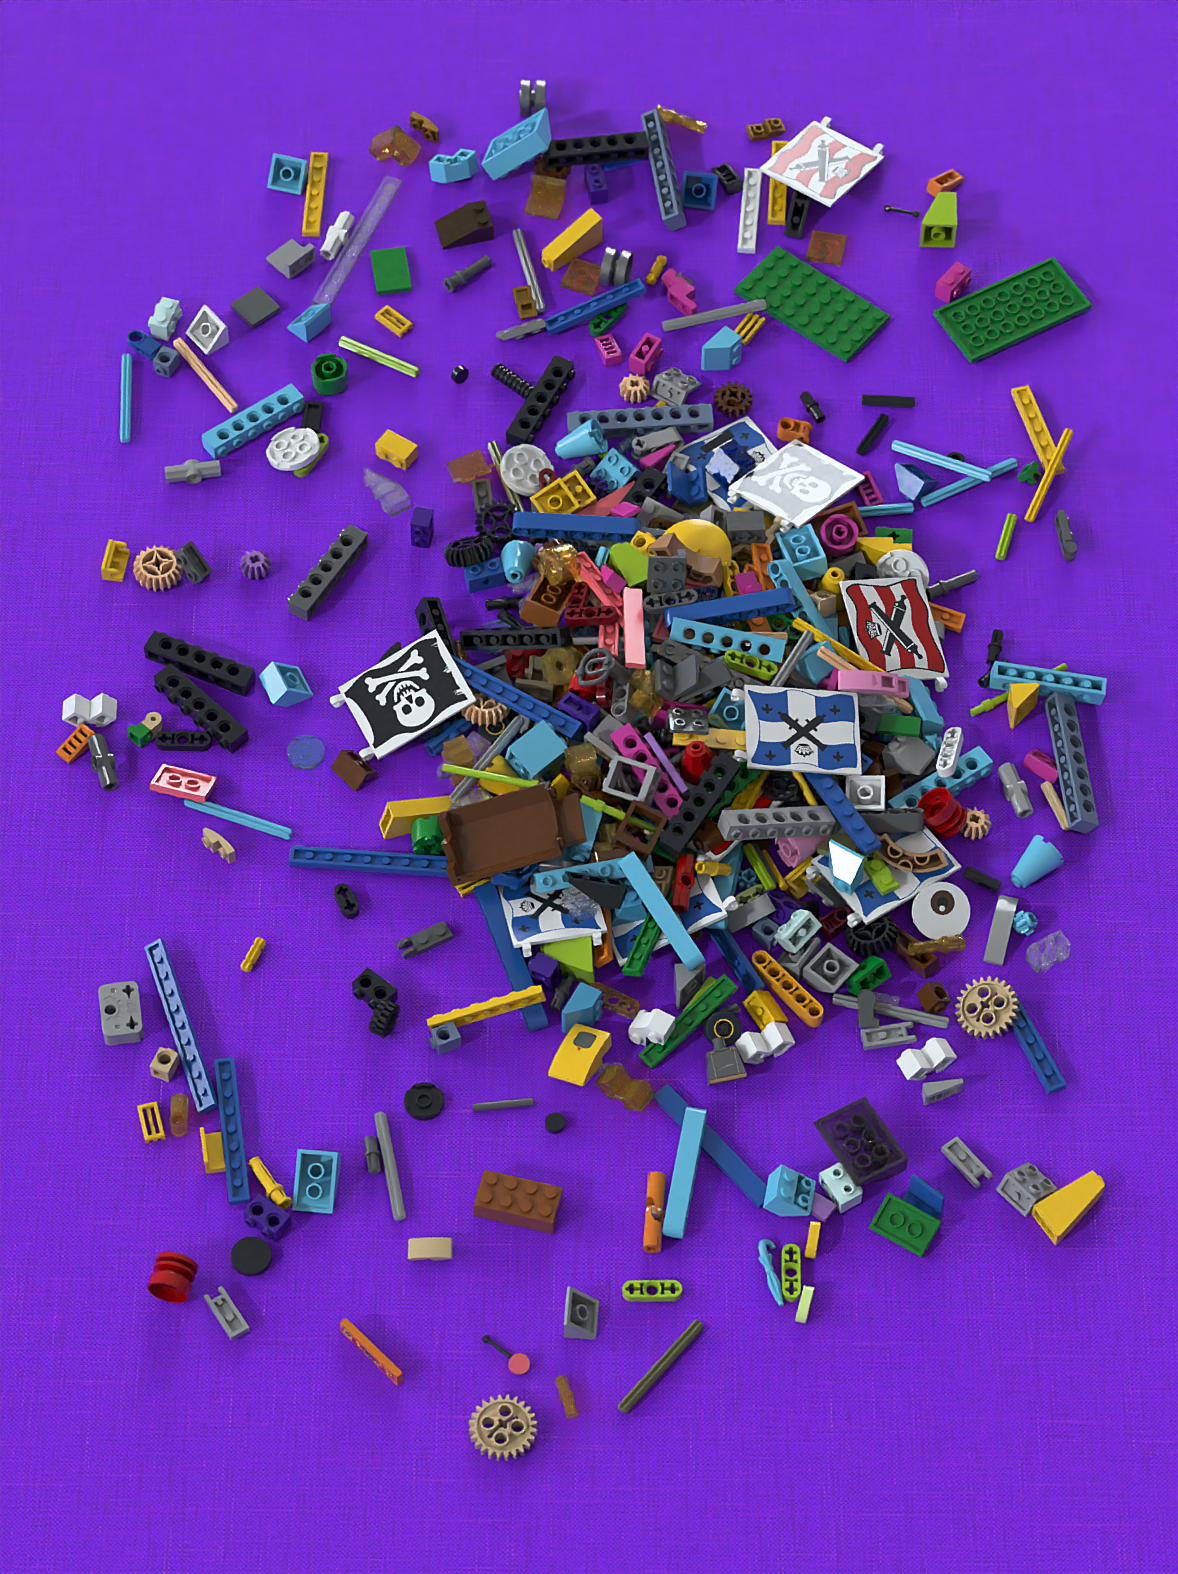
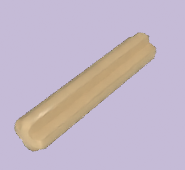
M1045 781L1041 784V789L1062 829L1068 831L1069 827L1065 808L1049 781Z

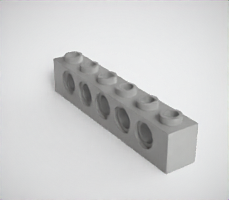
M826 805L722 810L717 826L724 840L732 841L830 836L836 821Z

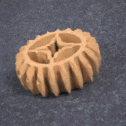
M154 545L152 549L147 547L146 552L141 551L140 555L136 556V561L133 564V571L137 582H140L142 587L146 586L148 590L153 588L154 591L158 588L163 591L165 587L170 589L171 584L176 585L177 581L181 580V575L184 572L182 566L177 563L173 555L176 550H171L169 546L164 548L161 545L160 548H157Z
M470 688L477 701L461 710L462 716L467 721H472V724L478 723L479 726L486 724L488 727L489 724L496 725L497 722L502 723V720L507 718L510 708Z

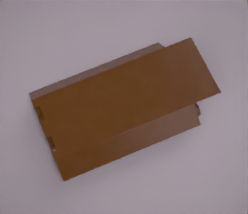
M550 781L440 812L438 822L444 835L442 847L448 860L446 872L452 887L563 856L566 847L587 842L578 792L557 798L555 787H552Z

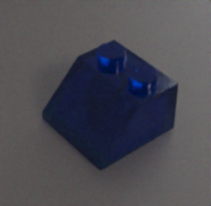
M733 439L717 449L706 465L705 470L725 491H728L729 486L756 468L755 459Z

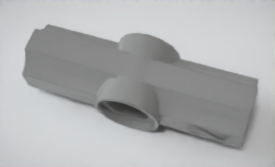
M190 459L182 465L164 467L167 483L186 481L195 484L200 482L202 478L221 476L219 460L199 462L196 459Z
M1004 763L998 768V773L1004 785L1005 797L1008 801H1011L1018 818H1027L1033 814V807L1027 796L1026 784L1023 780H1020L1014 764Z

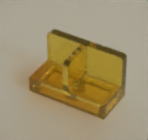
M622 820L613 824H601L598 827L600 840L594 843L595 851H608L617 848L611 845V842Z

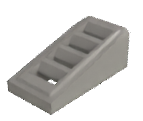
M963 1079L923 1083L922 1097L924 1105L962 1092Z

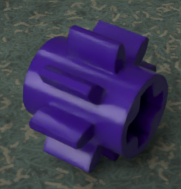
M602 476L589 478L590 482L587 486L595 497H605V492L609 490L607 480L602 479Z

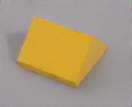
M1010 684L1007 700L1010 728L1014 729L1036 706L1040 684Z

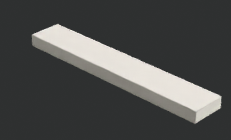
M745 168L738 253L755 254L762 179L760 169Z

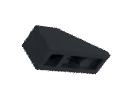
M794 189L784 236L801 239L811 197Z
M565 871L567 881L597 904L608 910L613 908L620 909L625 892L622 880Z

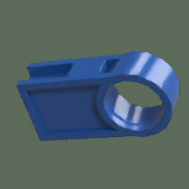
M132 330L127 334L128 345L149 360H152L161 349L162 344L140 330ZM141 337L142 340H140L139 342H132L131 338Z

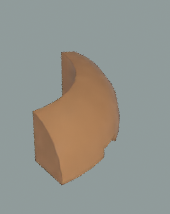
M674 532L659 537L652 544L650 549L655 556H677V549H685L687 558L685 579L689 578L712 587L721 586L723 580L721 558L706 557L690 550L677 538Z
M886 833L878 837L881 849L876 850V854L885 862L898 869L908 872L925 873L936 871L949 865L945 854L940 848L925 853H913L899 847Z

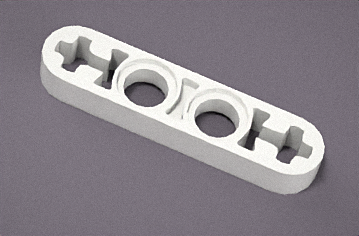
M959 727L949 728L944 734L936 764L940 777H949L956 770L964 739L962 730Z

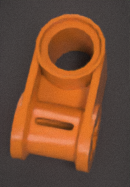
M784 417L778 422L777 437L782 441L788 442L797 439L807 445L810 441L809 434L812 432L813 426L806 421Z

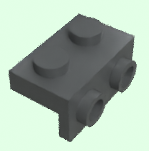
M192 540L173 553L177 563L182 566L188 579L193 584L202 581L205 576L212 572Z

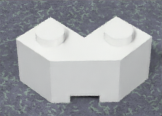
M75 693L63 701L62 720L76 727H79L82 723L96 724V727H104L116 720L117 700L104 693H101L92 700H88Z
M653 1009L652 1012L640 1010L629 1027L628 1038L634 1043L644 1046L649 1041L664 1046L675 1028V1017L659 1009Z
M771 1022L761 1033L749 1031L743 1033L734 1044L744 1063L759 1064L764 1062L763 1058L773 1054L774 1057L782 1055L795 1044V1041L785 1023Z
M931 1038L921 1050L907 1049L902 1052L901 1057L896 1062L907 1080L920 1081L925 1079V1074L935 1070L938 1073L944 1070L957 1057L946 1039Z

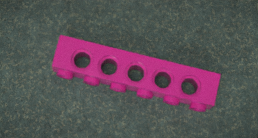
M627 723L610 734L611 742L621 756L635 761L645 758L647 760L644 764L654 766L662 771L660 768L662 764L656 756L653 757L650 754L652 751L646 741L644 743L641 741V734L636 727L632 728L630 723ZM630 744H636L634 748H628ZM628 765L642 786L647 771ZM665 771L662 773L652 802L664 815L668 816L666 822L669 823L672 816H677L680 812L678 809L683 802L681 798L683 795L677 786L673 787L671 784L672 779L668 772ZM661 788L667 789L664 793L658 792ZM671 803H677V804H678V805H677L676 807H674V808L668 807Z

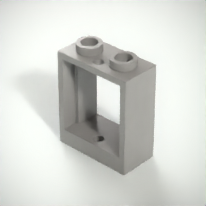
M615 754L614 759L611 760L608 776L603 781L602 791L630 802L633 799L642 801L650 807L663 771L654 766ZM623 763L647 771L638 797L614 790Z

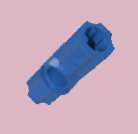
M462 715L453 722L448 721L443 725V731L440 735L432 737L425 743V748L431 756L437 757L449 746L458 745L464 735L478 725V723L472 724V721H467Z

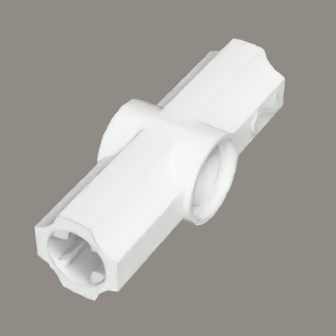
M341 212L334 226L329 227L326 241L320 250V255L325 259H334L341 245L344 246L346 244L349 230L355 221V217L350 212Z

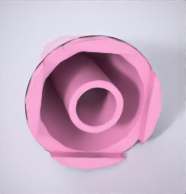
M830 836L775 838V845L779 844L780 849L777 852L784 864L795 868L817 852L816 848Z

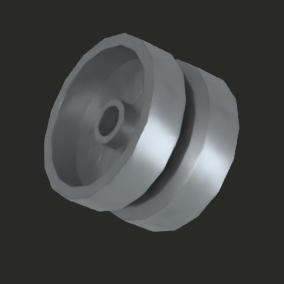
M521 80V90L519 91L520 117L529 118L532 107H534V114L545 108L546 80H537L535 82V91H532L531 80Z
M607 247L600 270V285L610 287L614 282V286L617 288L628 283L633 266V252L624 250L619 255L618 249Z

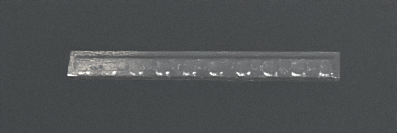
M385 175L313 298L312 305L328 303L330 307L332 306L399 191L402 180Z

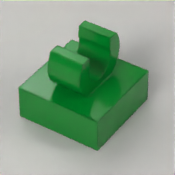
M1036 461L1027 464L1016 478L1021 483L1027 480L1030 485H1034L1037 481L1033 476L1036 479L1042 476L1037 471L1040 465Z

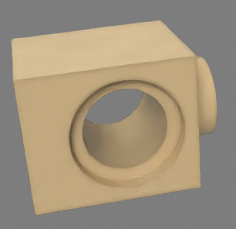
M825 590L809 594L822 617L836 612V595Z
M160 1047L150 1064L151 1076L170 1082L180 1063L178 1053L173 1049Z

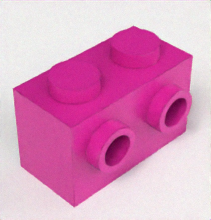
M956 261L936 282L935 297L947 304L951 303L970 284L972 279L971 269Z
M646 332L629 357V371L638 373L640 376H646L648 372H651L655 361L660 359L663 354L662 339Z

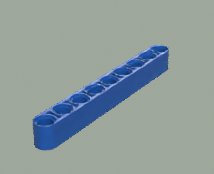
M488 882L475 886L474 893L512 991L519 992L534 986L520 948H514L502 902L495 885ZM541 1002L520 1008L529 1033L548 1027V1020Z

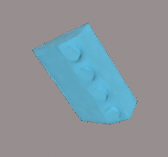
M546 108L540 110L491 140L481 165L493 180L505 177L510 170L518 169L525 161L530 162L535 158V155L543 154L549 149L551 134L548 110Z

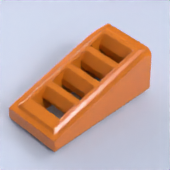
M951 169L930 179L926 190L936 198L938 192H950L962 183L965 178Z
M82 723L56 750V754L70 764L89 748L87 740L95 732ZM65 750L70 751L72 754L69 755L65 752Z

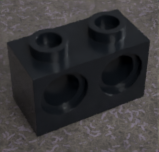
M368 967L352 982L353 995L358 1000L365 1001L373 1011L377 1009V1005L383 999L393 1003L398 999L397 989Z

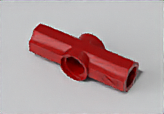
M682 854L679 857L675 879L671 882L672 897L670 907L676 913L688 911L691 887L695 884L693 874L696 859L690 854Z

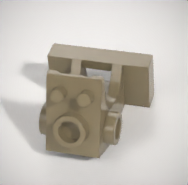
M537 655L530 656L529 668H525L524 679L516 678L515 688L539 701L552 703L554 683H551L552 671H549V658L546 656L538 657Z

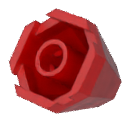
M692 741L688 744L681 759L680 776L682 780L693 786L699 785L702 773L705 770L709 771L711 768L709 766L710 762L716 756L702 741Z

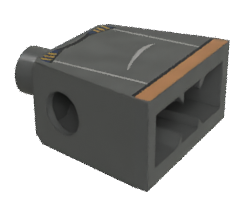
M724 1037L712 1039L714 1050L706 1053L707 1085L711 1086L745 1079L747 1073L736 1047L726 1048Z

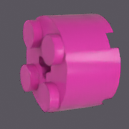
M843 514L830 516L823 523L818 535V540L821 541L824 553L835 557L850 553L858 538L857 524Z

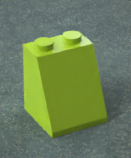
M938 192L922 220L919 247L954 248L957 231L956 192Z
M628 542L613 545L609 549L608 564L611 570L626 580L627 584L624 587L642 589V595L648 593V558Z
M591 936L540 945L541 953L559 961L562 976L565 972H568V975L571 973L576 977V981L595 986Z

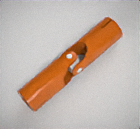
M656 1171L648 1174L643 1250L648 1253L660 1252L662 1241L666 1175Z

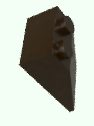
M485 200L467 203L434 221L443 250L494 240V226Z

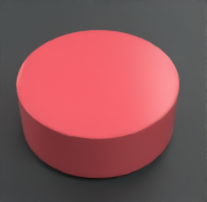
M522 1353L514 1354L508 1362L510 1371L516 1375L524 1374L530 1367L529 1358Z

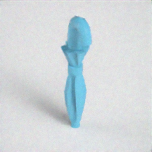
M763 1239L759 1242L758 1249L761 1257L758 1259L765 1267L771 1293L776 1302H778V1305L783 1306L781 1284L771 1265L772 1256L768 1254L766 1245L771 1250L776 1247L771 1240Z

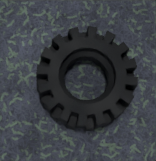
M386 999L381 1000L371 1016L372 1020L369 1022V1031L386 1038L391 1033V1030L394 1029V1024L396 1025L397 1023L396 1020L399 1018L400 1006Z

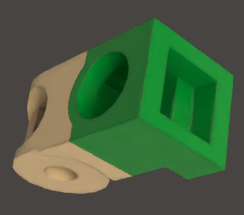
M150 712L146 715L145 720L137 726L131 724L127 728L128 739L142 749L161 732L163 728L161 715L157 712Z

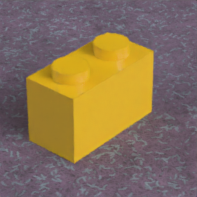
M389 429L375 443L376 455L379 458L385 459L395 467L402 468L405 471L418 457V445Z

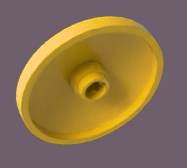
M699 519L685 520L671 526L663 534L674 532L687 548L700 555L721 558L722 563L732 560V549L727 535L721 528L711 522Z

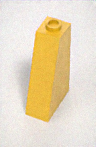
M592 208L587 210L542 250L543 265L552 272H555L602 242V217Z
M449 796L390 801L387 803L379 822L383 838L386 840L410 834L411 825L415 820L422 817L423 820L430 819L429 816H439L440 812L457 808L458 804L452 803L449 800Z
M1092 1170L1033 1205L1031 1215L1055 1245L1061 1242L1103 1195L1104 1180Z

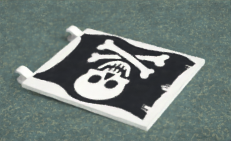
M794 439L729 486L728 496L730 497L727 501L734 504L741 496L769 513L783 517L784 519L780 523L782 528L779 531L786 534L792 526L798 529L864 481L865 476Z
M436 629L338 687L341 694L330 698V702L335 708L340 707L346 701L371 747L359 752L364 761L370 760L374 755L380 760L477 701Z

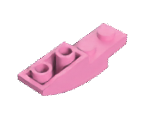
M838 671V690L866 695L875 693L907 698L909 697V678L898 677V674L888 672Z

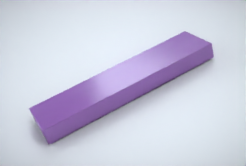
M648 732L644 735L645 739L688 800L690 798L689 788L653 735Z

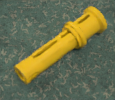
M259 1157L252 1158L248 1165L265 1187L267 1197L272 1199L274 1204L282 1210L289 1208L292 1204V1199L286 1196L283 1186L275 1182Z

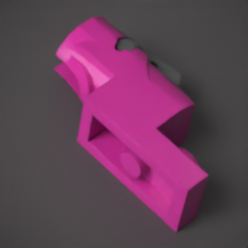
M670 268L661 277L663 280L661 283L668 289L667 300L686 316L697 314V304L693 301L695 299L693 281Z

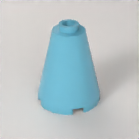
M589 419L557 442V447H555L556 454L562 459H569L607 452L608 442L607 439L603 440L602 434H605L596 419Z
M513 540L503 547L500 557L506 578L511 583H520L534 569L531 561L535 559L536 550L529 542Z
M1036 835L1032 839L1011 873V881L1018 888L1020 886L1023 888L1027 887L1064 863V860H1061L1063 857L1050 842L1044 843L1042 841L1044 837Z

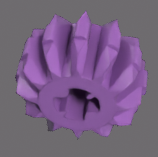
M253 549L251 553L246 551L245 555L241 557L240 569L244 576H248L250 580L255 577L258 581L260 576L265 578L266 574L270 573L272 564L269 555L263 553L262 549L258 552Z

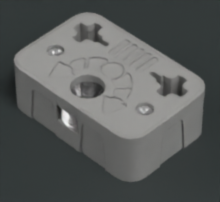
M126 981L100 986L98 994L105 1043L113 1046L140 1042V1038H144L137 983Z

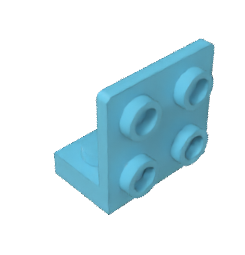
M612 448L592 471L590 477L602 476V479L607 480L609 490L606 492L611 494L625 486L631 478H639L643 472L621 452Z

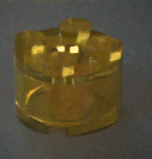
M566 543L543 549L538 570L554 586L576 579L580 575L581 563H577L576 557L578 553L571 544Z
M570 645L548 650L541 657L543 675L550 684L564 685L570 683L572 675L580 666L582 658H584L583 654Z
M590 742L581 743L563 750L566 758L564 764L566 770L572 773L571 780L574 786L582 784L581 779L586 775L601 776L600 765H597L596 762L598 758Z

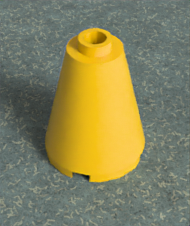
M832 567L827 570L815 592L825 590L836 595V611L838 612L839 610L846 609L839 582L847 581L840 568Z
M497 755L492 760L493 764L485 769V772L522 779L501 755ZM479 779L477 784L480 788L496 795L525 788L485 779Z

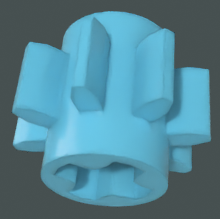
M936 732L924 733L921 740L935 753H938L942 745V737H937Z
M749 868L745 871H740L737 883H739L740 890H747L761 884V881L756 872Z
M1022 910L1015 914L1013 927L1017 933H1025L1028 936L1035 932L1034 928H1036L1037 919L1032 912L1027 911L1025 913Z

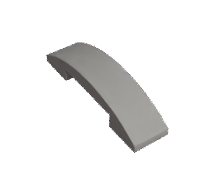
M999 895L983 962L1003 966L1018 904L1017 898Z

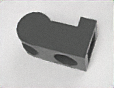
M862 989L858 993L859 1028L879 1027V1018L874 1016L873 1013L876 996L870 989Z

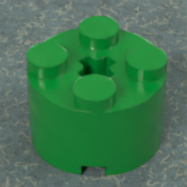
M321 354L314 363L312 362V384L320 395H334L346 390L348 383L347 364L342 357L339 358L336 354Z
M429 816L430 819L423 820V817L415 820L411 825L414 854L441 856V854L445 853L442 847L444 835L438 822L439 816Z

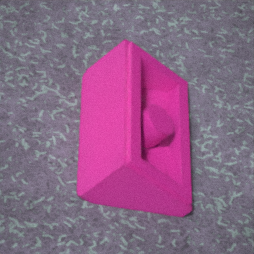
M1033 749L1026 755L1023 762L1025 768L1049 781L1051 784H1054L1059 779L1056 760L1038 749Z

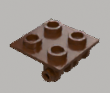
M586 775L581 779L582 784H576L583 794L596 801L599 799L612 804L628 803L627 800L611 796L602 791L603 781L607 776Z

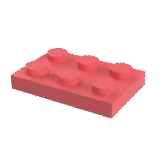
M162 764L150 783V790L205 803L217 784V777Z

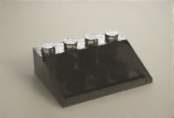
M865 1096L813 1123L856 1187L890 1179L907 1168L908 1157Z

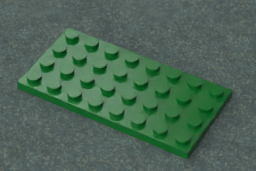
M779 246L734 288V293L748 302L764 299L766 302L764 312L845 363H848L890 320L889 314Z
M1051 257L933 311V316L972 364L1091 309L1092 304L1056 259Z

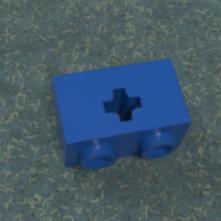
M499 557L478 563V565L464 567V580L469 594L505 585V572Z

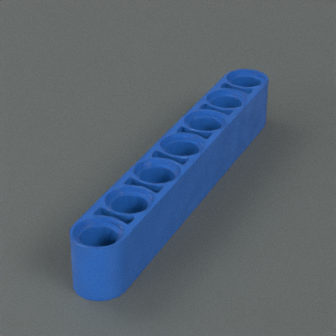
M522 511L514 513L512 533L517 536L560 537L562 539L631 542L638 530L641 531V521L636 518Z
M784 587L666 609L663 614L667 630L671 632L673 617L710 625H719L787 613L795 609V603L791 589Z

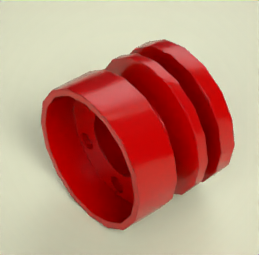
M943 787L928 791L922 796L916 807L924 810V824L939 839H947L957 834L967 820V811Z
M159 1253L153 1266L154 1272L150 1276L147 1290L154 1297L166 1302H187L192 1290L191 1283L195 1281V1274L198 1271V1264L190 1257L180 1253Z

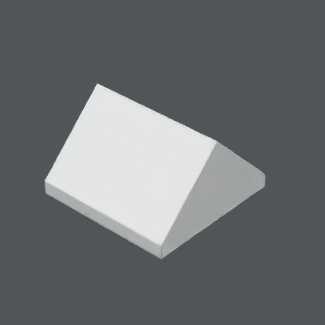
M203 305L186 331V334L206 355H210L229 343L228 328L207 305Z
M885 775L846 776V796L857 811L885 810Z

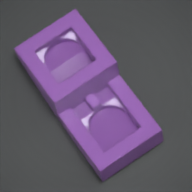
M814 1192L810 1214L825 1223L836 1210L837 1205Z

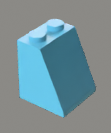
M542 720L508 747L505 760L522 779L530 781L531 779L539 780L566 755L568 745L562 737L559 738L555 734V729L550 723Z
M580 802L587 842L568 847L569 857L575 861L588 863L603 812H597L593 810V807Z

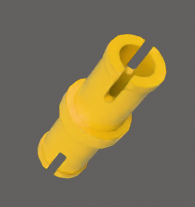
M713 860L710 862L698 861L695 866L696 871H698L697 873L709 874L710 876H728L732 871L729 863H719Z

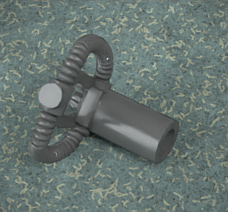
M595 648L586 653L579 664L580 666L575 670L578 683L582 687L600 684L609 675L619 685H625L630 680V674L613 658L611 652L606 648ZM603 653L606 655L605 657L593 658L587 663V660L595 654ZM603 662L601 669L589 670L593 663ZM585 672L589 676H594L603 673V675L598 679L588 681L583 680Z

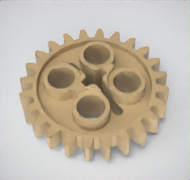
M988 976L987 981L980 977L979 983L973 980L972 987L966 984L968 990H961L963 997H957L960 1004L955 1005L957 1010H959L955 1014L957 1017H960L957 1021L959 1024H963L961 1027L964 1031L967 1030L970 1036L974 1033L977 1039L981 1034L984 1040L987 1039L988 1035L994 1039L995 1033L1002 1036L1001 1030L1009 1031L1007 1028L1008 1024L1014 1026L1011 1020L1018 1019L1014 1012L1020 1011L1018 1006H1016L1019 1004V1000L1015 998L1017 994L1015 991H1012V986H1007L1005 980L1000 983L998 977L994 981L991 976ZM989 992L987 997L981 998L983 993ZM1000 1002H1005L1002 1007L997 1008ZM978 1008L974 1014H970L972 1009ZM993 1018L991 1023L986 1024L987 1019Z
M498 1394V1400H494L490 1396V1403L483 1400V1408L476 1406L477 1413H472L471 1417L473 1420H469V1426L471 1427L469 1428V1434L472 1435L471 1442H476L475 1449L481 1448V1455L488 1452L489 1459L496 1455L497 1461L500 1460L501 1456H504L505 1461H508L509 1455L516 1459L517 1452L522 1456L524 1455L523 1448L530 1450L529 1442L534 1443L535 1437L533 1436L537 1435V1429H535L537 1421H533L535 1414L530 1413L531 1407L524 1408V1400L518 1404L517 1397L511 1401L508 1394L505 1399H502L501 1395ZM502 1412H509V1413H510L509 1416H505V1417L502 1416V1415H500V1414H501ZM490 1423L493 1427L485 1428L484 1425ZM516 1427L523 1429L521 1432L513 1431ZM498 1439H504L506 1441L503 1444L496 1443Z

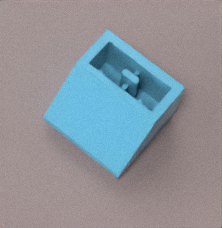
M781 1164L769 1175L763 1208L779 1216L810 1215L816 1181Z

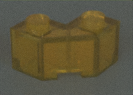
M637 669L628 680L636 689L628 702L639 714L647 716L652 720L663 706V698L655 693L654 674L646 669Z
M464 735L443 743L441 755L443 760L448 762L449 765L470 769L475 766L472 758L474 756L472 748ZM452 773L450 781L456 787L466 776ZM479 779L472 787L477 786Z
M608 1065L595 1082L606 1097L611 1100L617 1098L625 1103L623 1107L629 1111H643L655 1095V1092L650 1088L651 1085L646 1080L631 1079L627 1074V1070L620 1065Z

